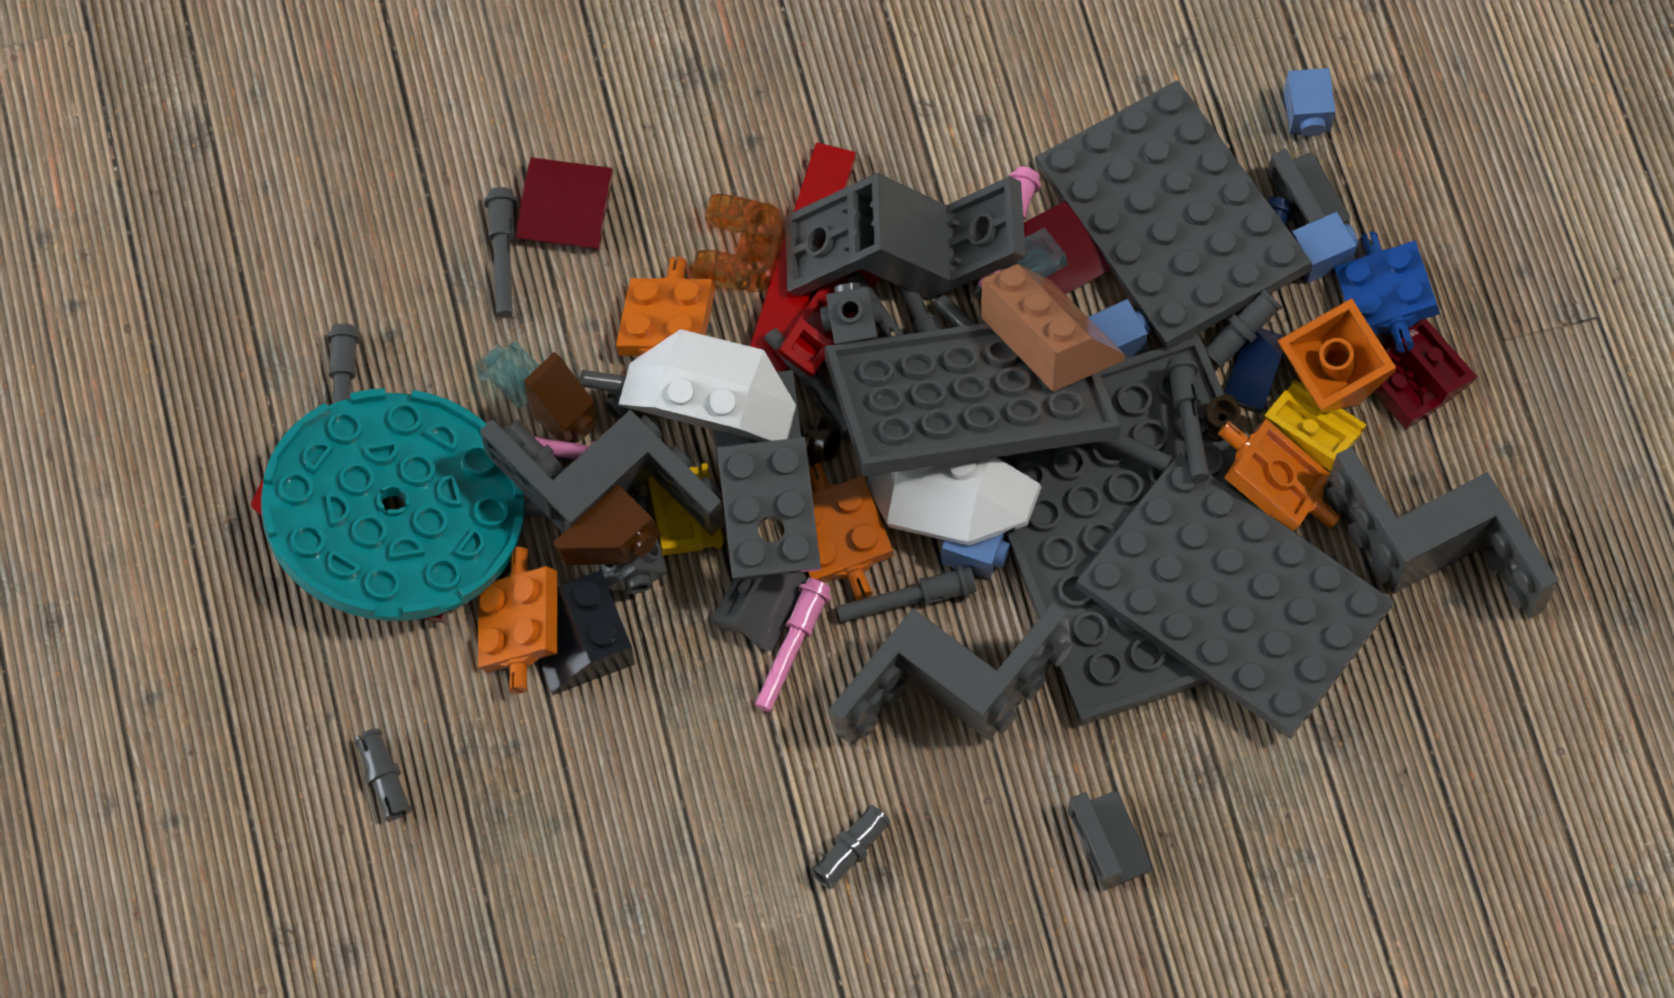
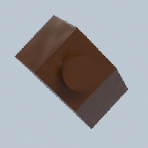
M553 352L524 380L530 415L559 441L572 443L576 438L578 440L585 438L594 428L595 420L597 419L595 404L563 359L556 352Z
M618 484L553 542V545L567 565L630 564L636 557L646 555L654 547L656 539L661 536V533L653 518Z

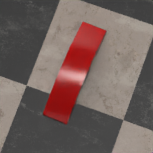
M860 269L820 287L785 337L777 353L811 378L825 359V346L835 345L833 332L825 333L820 308L828 306L826 294L835 293L834 287L847 284V280L858 272L862 273L871 288L881 277ZM850 312L846 317L851 318L855 312Z

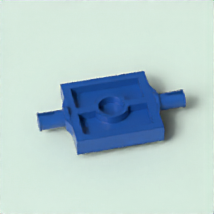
M1369 232L1373 245H1370L1367 233H1364L1360 240L1366 255L1362 258L1334 266L1345 302L1351 298L1353 299L1375 335L1392 333L1396 349L1399 352H1405L1402 338H1404L1407 349L1410 351L1414 347V342L1409 327L1420 320L1440 314L1417 243L1414 240L1382 250L1376 232Z

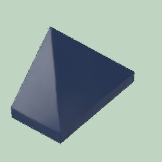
M1260 328L1255 333L1257 338L1252 343L1248 340L1240 348L1224 394L1235 397L1236 402L1241 407L1263 413L1284 356V352L1277 342L1284 335Z

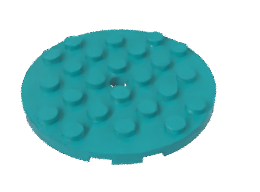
M385 388L350 393V398L329 406L324 403L304 415L284 434L275 447L264 473L261 514L267 541L274 556L292 580L319 601L351 615L383 621H408L437 616L454 610L480 595L494 583L510 562L513 550L518 545L524 517V493L487 457L480 430L487 423L477 415L448 399L417 390H412V394L386 393ZM390 496L399 497L404 501L405 508L388 509L386 511L382 500Z

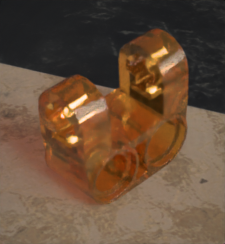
M714 194L710 196L704 217L706 222L715 228L741 233L736 254L707 249L696 252L691 271L692 277L694 279H712L714 286L751 292H760L767 289L770 285L783 243V226L780 210L770 203H763L744 197L727 194ZM761 225H768L773 228L768 232L755 230ZM752 262H759L765 265L758 270L746 267Z

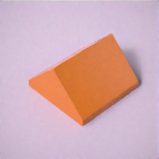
M1352 298L1277 340L1280 348L1321 413L1360 405L1396 371L1392 360Z

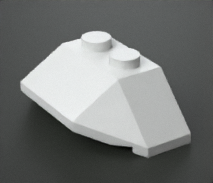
M682 329L629 364L618 404L621 407L761 442L788 439L797 407L764 350Z
M997 457L872 475L868 477L866 482L871 496L888 527L967 546L999 536L1014 527L1019 529L1027 526L1041 490L1038 482Z

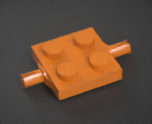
M675 256L669 259L668 272L665 278H630L616 342L619 356H641L680 329L706 335L715 294L713 280L683 278L687 261L680 256L677 257V261Z
M1265 419L1249 437L1232 424L1230 420L1222 426L1217 435L1221 436L1237 450L1235 462L1224 478L1267 515L1273 517L1292 531L1297 529L1305 516L1310 513L1323 523L1327 529H1331L1338 522L1341 515L1322 500L1323 487L1330 477V473L1271 422Z
M821 463L814 464L819 480H817L812 465H810L809 474L813 488L812 498L821 570L809 571L808 574L810 578L817 579L823 583L833 579L848 578L855 600L863 599L858 584H861L865 597L868 598L873 592L870 589L864 572L875 563L895 555L865 478L861 475L840 484L829 485L823 465Z
M515 547L511 555V573L503 579L494 581L493 584L478 595V668L486 672L509 668V692L516 694L528 691L527 668L529 665H532L540 658L557 654V570L544 566L528 571L529 549L524 547Z

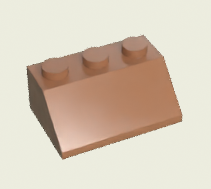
M1019 264L982 279L980 317L1053 392L1125 360V354L1051 280Z

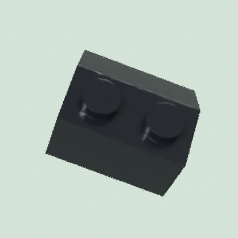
M601 570L557 587V654L538 659L552 695L635 665L631 643Z

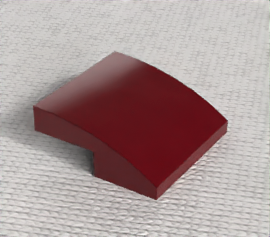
M530 157L520 206L516 238L601 250L605 213L609 207L614 169Z
M1066 201L1024 222L1026 258L1006 266L1009 268L1019 264L1051 280L1065 295L1111 270L1090 234Z
M1427 319L1420 320L1409 327L1414 342V347L1410 351L1407 349L1404 338H1402L1405 352L1397 351L1392 334L1386 342L1381 344L1395 365L1396 371L1373 393L1406 430L1449 402L1478 377Z

